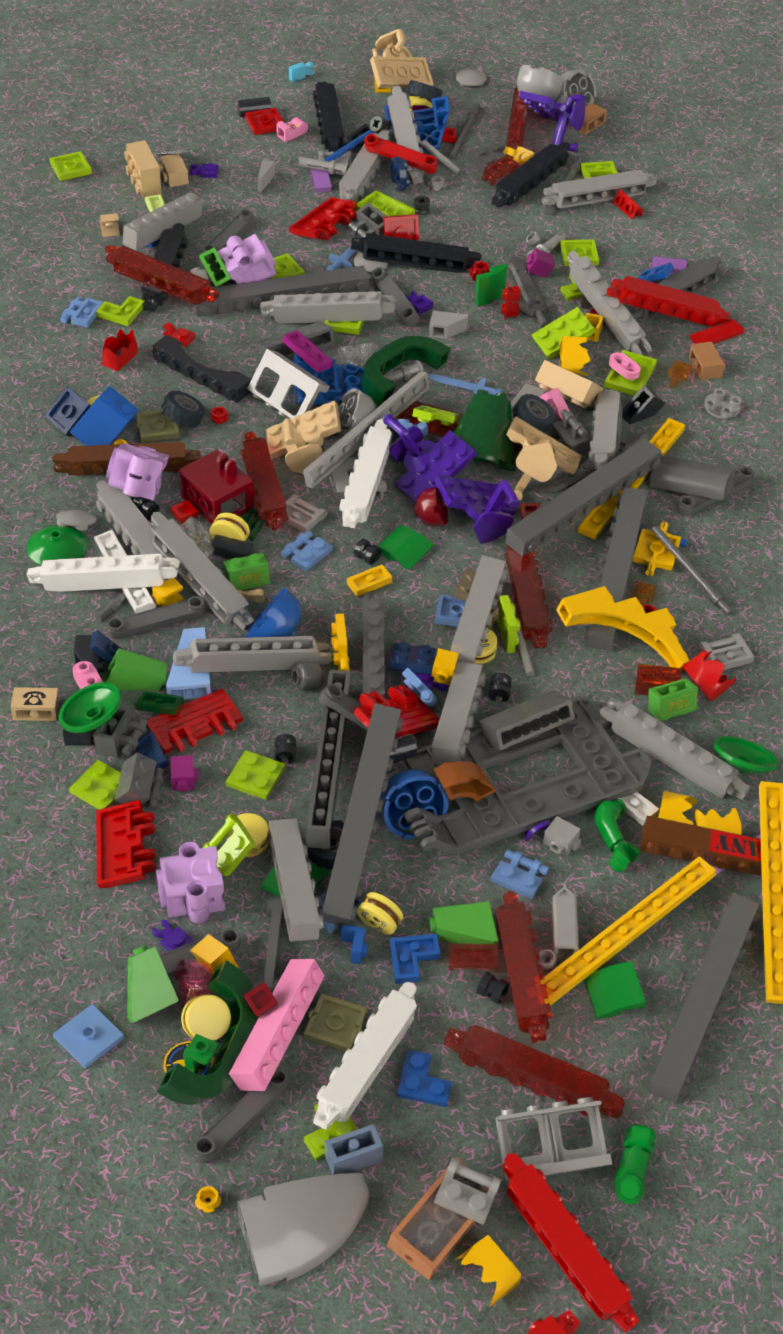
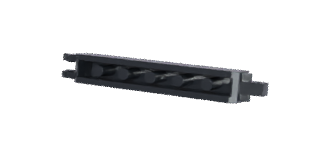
M319 81L315 84V90H313V100L319 126V135H321V144H324L325 149H328L329 152H336L344 147V131L335 85L327 83V81Z
M562 142L558 146L549 144L497 183L496 194L492 198V205L500 208L505 204L510 206L514 202L517 203L532 188H536L549 175L556 173L558 168L565 166L569 157L567 151L570 149V144L567 142Z
M181 223L174 224L172 229H166L162 234L141 287L142 300H145V310L155 311L158 306H162L163 302L168 299V290L172 289V279L175 280L176 269L180 268V259L184 257V248L187 249L188 238H185L184 225Z
M366 233V237H352L351 249L363 253V258L366 260L463 273L466 269L473 268V264L476 261L482 259L481 253L469 251L468 247Z

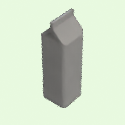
M563 883V888L553 896L552 938L553 952L556 955V959H568L579 950L577 898L566 888V883Z

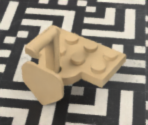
M397 29L380 36L375 42L376 48L371 50L373 56L370 62L378 88H393L395 86L408 88L410 80L433 86L426 57H412L410 51L403 46L407 37L402 29ZM380 48L385 49L383 56H380Z
M332 401L294 418H286L284 422L266 429L269 456L277 458L286 454L285 462L290 470L304 474L303 470L324 453L321 448L324 438L341 431L339 410L336 402Z
M515 416L506 435L509 436L511 441L523 445L521 452L517 456L516 466L524 474L514 489L520 501L523 497L522 493L532 477L540 482L548 481L556 471L557 465L563 472L574 474L582 455Z

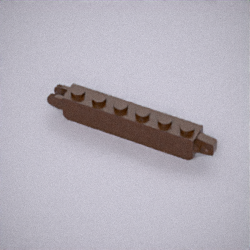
M183 442L129 444L135 447H150L155 449L156 452L169 455L167 465L163 471L178 472L180 468L201 458L200 450L185 449ZM121 444L72 446L68 449V453H58L52 457L53 462L56 463L54 471L76 476L107 474L113 450Z

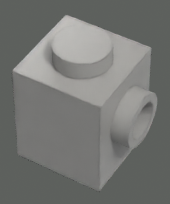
M556 816L545 830L543 844L549 846L553 852L557 854L562 853L567 856L571 850L576 851L581 843V839H579L580 828Z

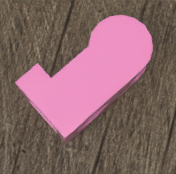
M298 117L292 119L291 122L284 123L280 121L277 123V136L284 142L303 135L308 131V124Z
M558 388L540 396L554 410L556 415L554 423L563 420L560 414L562 410L566 409L570 412Z

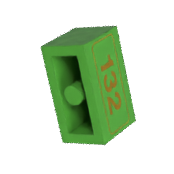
M255 553L247 557L233 558L223 562L225 578L233 583L236 590H245L270 584L269 564L263 553Z
M687 678L650 688L648 711L659 721L697 710L698 687Z

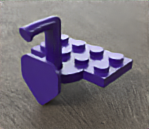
M520 91L519 98L524 104L528 105V108L533 109L534 113L545 119L552 117V120L558 122L552 144L558 146L563 142L569 119L570 126L577 131L581 129L585 118V96L571 95L564 104L554 102L550 97ZM578 143L570 144L568 151L578 152Z
M386 414L383 418V423L393 428L400 436L391 445L389 452L395 461L404 460L405 466L408 469L395 485L414 503L417 502L421 492L437 487L434 482L437 475L454 477L477 455L473 448L452 431H449L437 443L422 441L423 433L417 426H411L406 429L391 414Z
M437 475L434 482L447 507L464 509L471 518L476 520L473 528L480 544L490 542L505 535L507 529L512 526L514 522L512 516L516 513L514 507L520 505V501L509 481L502 480L500 484H491L465 478H453L451 476Z

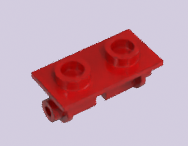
M619 189L613 203L631 219L636 215L642 216L643 208L639 207L634 200Z
M507 282L506 289H503L502 300H505V303L501 305V314H505L504 320H506V317H516L519 315V303L514 302H520L521 290L516 285L509 287V282Z

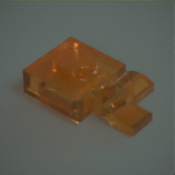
M676 360L669 370L671 382L668 387L675 389L680 380L686 381L692 373L693 366Z
M637 581L633 597H636L641 605H646V603L653 604L657 585Z

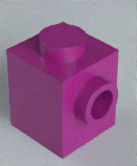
M537 248L526 259L528 271L533 275L548 277L555 267L553 255Z
M193 756L171 757L172 790L186 792L190 789H195V781H199L198 768H194Z

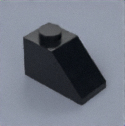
M643 385L623 408L622 417L631 425L655 416L665 405V402L654 391Z

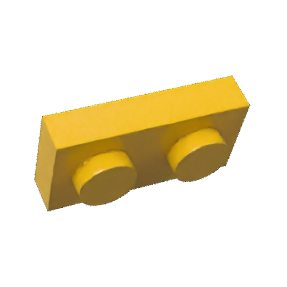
M379 565L347 578V585L358 597L392 583L393 577L383 565Z

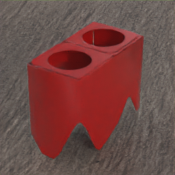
M119 329L117 338L111 336L105 339L102 350L103 366L118 372L138 353L133 329L127 335H125L122 329ZM121 349L120 356L116 355L115 353Z
M703 650L682 667L702 692L707 695V698L713 701L736 682V678L727 680V675H721L725 665L720 663L719 659L705 661L712 651L706 654L707 651Z

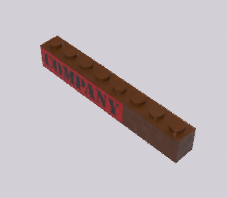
M646 816L642 827L639 851L687 861H694L700 856L708 864L719 869H730L744 874L749 873L762 876L761 839Z

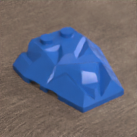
M447 96L432 98L433 108L413 111L415 118L413 123L417 125L418 132L416 135L419 134L420 143L426 140L437 150H440L450 111ZM389 105L384 106L386 120L389 121L390 127L394 132L389 113ZM421 144L418 145L419 147H422L423 152L428 151Z
M296 353L294 363L330 386L327 393L319 391L312 406L327 404L332 401L340 402L343 395L354 388L365 393L361 385L364 368L349 363L345 366L335 364L336 359L330 358L333 361L332 367L317 373ZM294 385L295 404L302 405L306 393Z

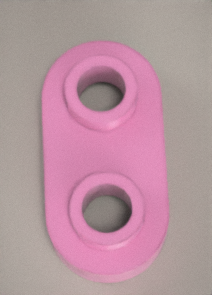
M623 353L611 354L609 360L611 368L627 380H634L639 377L641 368L636 362Z
M81 661L74 665L73 676L80 689L92 683L102 682L92 663Z

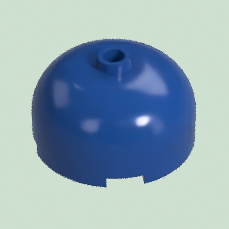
M286 588L280 590L272 599L273 602L271 601L258 615L254 624L248 629L247 632L249 633L244 637L295 636L298 632L296 627L302 616L299 600Z
M408 769L389 778L386 793L381 792L379 798L384 800L380 814L384 824L391 832L408 840L416 836L414 833L400 829L408 830L412 823L406 821L404 817L405 812L418 807L442 816L447 814L448 796L442 784L431 774L418 769Z

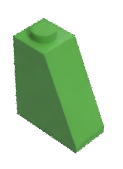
M215 247L199 255L215 287L231 280Z
M119 648L104 674L103 682L115 685L118 690L159 691L162 685L167 684L169 677L167 663Z
M489 901L433 908L432 918H429L430 932L437 934L438 941L487 953H497L498 937Z
M143 945L134 949V955L128 957L127 1018L130 1023L143 1019L179 1001L155 946L148 948L147 945Z

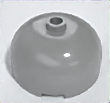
M531 65L521 66L516 81L519 92L524 91L550 97L554 102L558 98L563 85L562 77L542 67L540 69H533Z
M582 69L570 70L561 75L563 85L555 102L564 104L571 95L585 96V107L594 102L596 86L590 74H586Z
M355 388L343 395L341 398L343 402L338 407L341 431L335 433L337 434L335 437L332 435L330 439L342 438L376 409V405L371 397Z

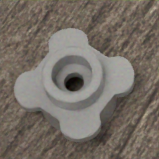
M433 176L431 181L428 182V186H431L435 191H439L441 188H446L447 183H444L443 177Z

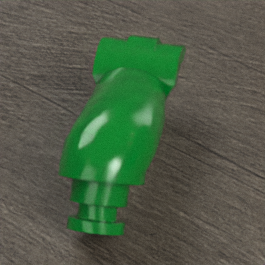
M615 799L612 802L608 800L602 802L597 807L594 816L595 825L602 840L609 850L613 852L609 859V865L616 872L625 871L629 861L633 863L641 853L636 846L625 841L617 822L620 820V815L626 812V805L621 799Z
M637 1124L626 1129L623 1147L626 1149L618 1165L614 1181L616 1196L625 1204L638 1203L644 1195V1179L650 1156L649 1153H653L656 1138L655 1131L645 1125Z

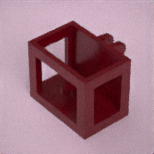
M215 450L179 469L181 497L185 501L189 500L198 513L211 525L216 517L222 513L221 504L231 498L242 506L231 512L232 514L241 516L247 513L250 507L254 508L253 481L237 467L233 459L229 460L226 453ZM244 491H245V499L240 495V494H241L242 492H244Z

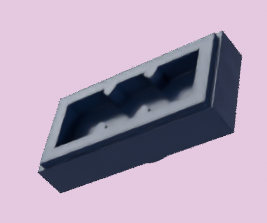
M97 630L92 633L90 649L110 664L117 650L122 648Z
M153 731L139 738L136 748L138 753L157 761L155 769H164L170 765Z

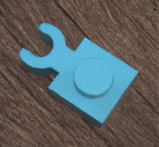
M308 62L305 65L299 63L289 66V80L293 82L305 78L307 74L309 76L314 75L315 72L310 68L315 67L312 62Z

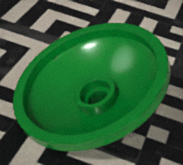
M57 524L49 525L36 531L27 543L28 556L34 563L42 566L43 560L82 558L88 548L87 538L83 532L72 526H59Z
M107 682L94 683L78 690L65 701L60 709L58 719L61 726L66 731L72 733H86L103 726L117 712L121 703V693L115 685Z
M719 736L715 739L714 748L724 762L739 770L740 774L768 773L775 770L779 764L778 758L771 751L752 741L734 736Z

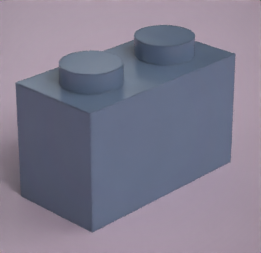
M374 1124L324 1141L325 1159L332 1175L352 1173L383 1161V1144Z

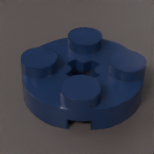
M400 156L392 157L393 164H390L392 182L398 185V187H395L397 191L405 190L406 187L410 186L409 177L406 175L407 161L402 160Z

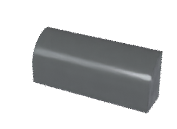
M319 321L256 341L255 344L261 357H263L266 349H270L291 359L295 357V352L282 341L283 335L298 330L318 349L335 345L333 329L331 326Z
M663 455L660 457L661 462L659 466L654 470L652 469L650 477L651 488L722 501L735 485L734 468Z
M553 690L479 721V724L487 741L496 749L503 750L575 719L571 699Z

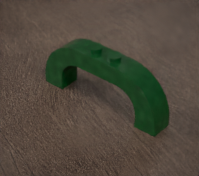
M424 336L398 338L392 343L385 345L381 350L374 352L367 359L361 380L362 389L365 394L371 397L374 403L380 406L394 394L396 384L383 376L385 373L407 360H419L437 370L448 361L451 348L440 341Z
M227 960L214 969L206 988L218 995L228 1005L231 1013L230 1027L207 1075L193 1073L179 1063L166 1071L157 1092L176 1103L195 1105L206 1102L225 1091L234 1082L229 1072L259 1019L243 996L253 990L254 986L238 967Z

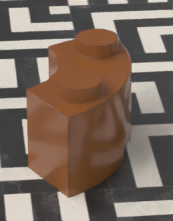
M444 762L439 767L433 769L450 801L459 797H469L478 802L496 792L483 768L473 762Z

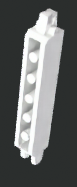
M383 419L377 420L374 427L370 426L368 434H364L363 446H360L358 452L359 459H355L354 472L350 473V485L345 487V499H341L339 508L342 511L343 526L355 528L358 522L363 523L367 521L392 445V432L387 429Z
M162 554L43 560L42 566L28 569L27 577L30 583L43 584L45 590L58 592L161 586L164 579L175 578L178 572L176 569L179 568L180 561L175 557L163 558Z
M413 982L404 983L398 992L392 990L388 997L384 996L378 1006V1012L376 1015L371 1014L366 1024L367 1028L364 1032L360 1031L358 1033L352 1050L347 1049L342 1058L343 1063L341 1066L334 1068L329 1078L330 1082L327 1086L323 1085L318 1092L317 1099L319 1100V1105L313 1121L315 1125L327 1130L335 1121L340 1123L348 1121L414 1020V1013L417 1007L414 994L417 988Z

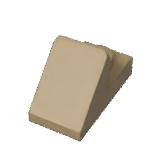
M118 213L100 215L103 237L120 235Z

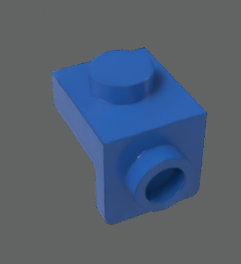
M342 925L341 941L353 943L351 963L361 964L362 956L367 957L369 943L365 942L366 928H360L355 925Z

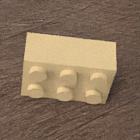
M144 140L126 144L127 151H124L125 159L128 161L126 172L127 175H130L132 184H135L137 194L140 193L142 198L161 195L160 167L147 142Z
M544 360L535 381L540 383V388L546 391L558 388L563 399L573 402L584 409H587L588 406L594 408V401H597L598 393L603 391V388L594 382Z

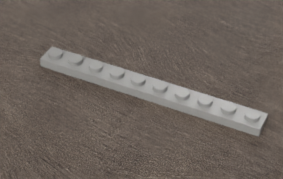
M419 372L303 470L306 487L314 488L354 454L360 446H363L364 434H368L370 426L374 427L377 420L383 419L386 414H391L395 419L429 390L427 372Z

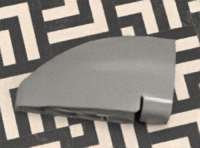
M334 1174L290 1181L266 1187L264 1189L265 1201L261 1194L237 1201L241 1229L247 1248L251 1252V1261L255 1274H258L259 1287L284 1280V1278H286V1281H290L302 1276L331 1257L343 1245L356 1228L369 1201V1189L363 1174Z

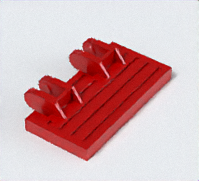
M330 197L289 227V232L298 236L328 241L331 235L337 234V228L333 225L336 223L349 225L352 220L357 219L355 211L358 208L357 202Z
M404 684L398 687H390L387 692L391 699L387 700L377 691L361 694L359 701L362 706H358L354 711L355 716L368 728L374 703L400 709L399 718L403 719L401 731H396L394 738L435 729L438 727L440 720Z
M222 688L181 705V709L177 710L176 716L160 714L148 719L146 727L150 732L153 731L165 754L173 751L171 743L181 753L185 751L184 743L181 741L182 738L185 737L193 748L197 746V740L213 734L210 726L221 736L225 732L220 722L224 721L230 730L233 731L237 729L236 724L243 721V716Z
M140 800L96 810L97 886L99 888H110L145 879V874L155 871L157 868L156 862L153 861L156 858L155 849H144V836L155 833V825L152 824L155 820V814L149 811L144 813Z

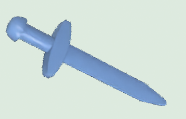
M350 246L341 256L330 254L328 259L333 264L329 265L326 271L336 270L340 266L352 267L348 259L356 250H352Z
M428 374V378L471 390L474 391V394L479 389L489 392L488 394L493 395L503 393L501 388L486 387V378H482L477 384L437 374Z

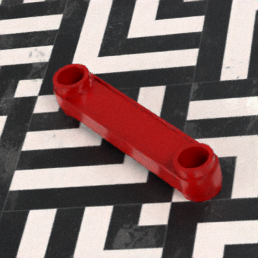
M368 134L365 137V148L369 153H376L390 159L400 156L402 160L407 161V165L420 169L427 174H434L437 171L438 163L433 155L420 153L379 138L375 134Z

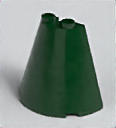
M479 389L473 395L453 433L476 451L477 455L472 460L495 464L498 469L515 472L514 442L506 435L512 423L511 402L507 399L506 394L496 393V395L488 394L489 392Z

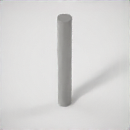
M426 140L421 142V145L455 174L461 171L459 167Z
M520 627V631H517L519 638L517 646L526 676H531L535 673Z

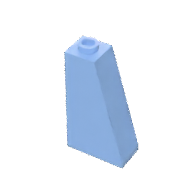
M205 627L183 629L177 650L189 648L190 642L194 639H206ZM173 661L166 684L167 694L183 696L184 699L201 698L210 694L209 672L191 673L190 667L175 666Z

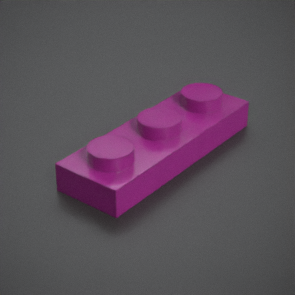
M298 330L283 335L282 341L317 373L332 367L333 361Z

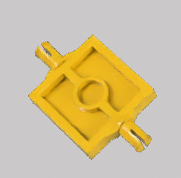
M661 522L659 528L679 549L681 537L669 534L667 532L669 524L665 522L664 526V522ZM642 528L633 556V562L647 565L645 572L647 576H649V573L650 576H653L655 568L672 571L676 558L651 530Z
M344 613L335 614V623H331L332 636L335 635V637H331L332 650L336 651V653H333L334 666L338 665V670L350 671Z

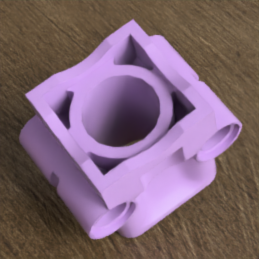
M256 234L244 240L239 236H232L227 241V247L217 251L221 260L225 262V268L231 280L236 284L267 280L277 275L273 267L276 263L263 239L259 241Z
M122 443L118 448H114L106 475V478L109 479L108 486L122 489L123 493L133 497H144L154 500L160 491L162 484L161 475L167 465L169 455L156 452L155 449L150 447H135Z
M186 842L180 846L179 855L160 858L161 869L156 870L161 908L167 907L168 918L188 915L192 922L203 923L208 920L209 913L225 910V902L222 898L224 892L222 874L216 866L218 860L216 846L199 848V845L194 842Z

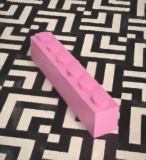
M290 959L272 993L278 1005L259 1017L229 1072V1075L240 1091L266 1090L325 976L315 959Z

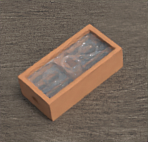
M461 1160L459 1161L460 1164L467 1166ZM448 1167L392 1232L387 1243L389 1249L428 1280L431 1279L476 1223L469 1218L433 1203ZM454 1173L452 1179L487 1194L489 1188Z

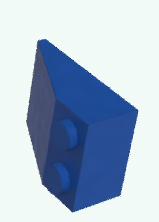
M109 386L95 400L70 433L85 446L112 445L135 421L139 409Z

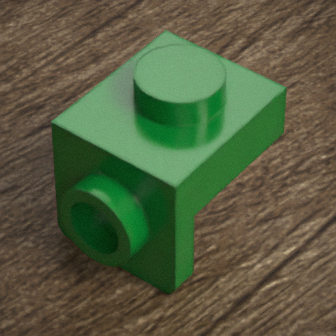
M196 1034L183 1053L185 1068L195 1073L200 1064L208 1065L218 1048V1043Z

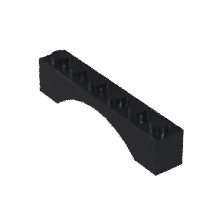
M166 335L153 344V357L158 363L162 362L171 370H177L185 377L192 378L199 385H205L213 392L220 393L227 400H233L238 403L251 393L247 389L251 378L238 371L216 370L197 363L186 354L181 341Z
M76 635L74 645L75 663L81 661L92 663L100 676V672H104L105 662L90 649L92 635ZM63 729L65 746H91L92 738H94L93 735L97 729L86 733H72Z

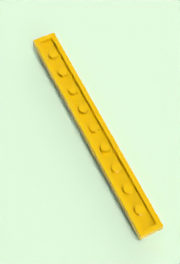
M668 418L649 442L662 451L661 455L664 456L685 431V424ZM652 470L647 472L643 478L635 480L629 488L637 489ZM618 494L607 499L603 505L595 507L578 527V533L596 540L613 518L615 508H619V506H616Z
M761 781L759 785L765 993L766 1003L783 1004V783Z
M700 856L529 988L526 991V996L539 1009L545 1011L715 877L716 869Z

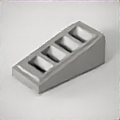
M263 160L261 162L257 179L258 192H262L274 177V161Z

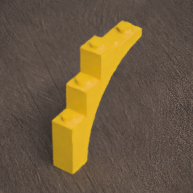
M603 586L565 597L556 609L566 627L578 624H599L611 626L636 636L655 649L666 660L675 674L683 672L682 666L690 661L687 653L678 642L677 636L673 633V629L677 624L667 608L646 614L636 597L615 603L613 596Z

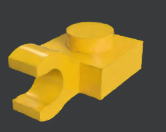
M520 146L517 147V150L506 147L504 151L505 154L514 157L512 162L523 165L534 155V152Z

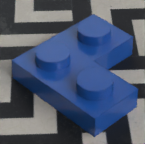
M670 262L644 270L638 279L652 283L658 279L662 281L670 276L669 273L674 267Z
M437 934L389 938L395 984L419 982L420 976L417 961L440 959Z
M407 1050L397 1097L447 1107L452 1081L428 1077L432 1055Z

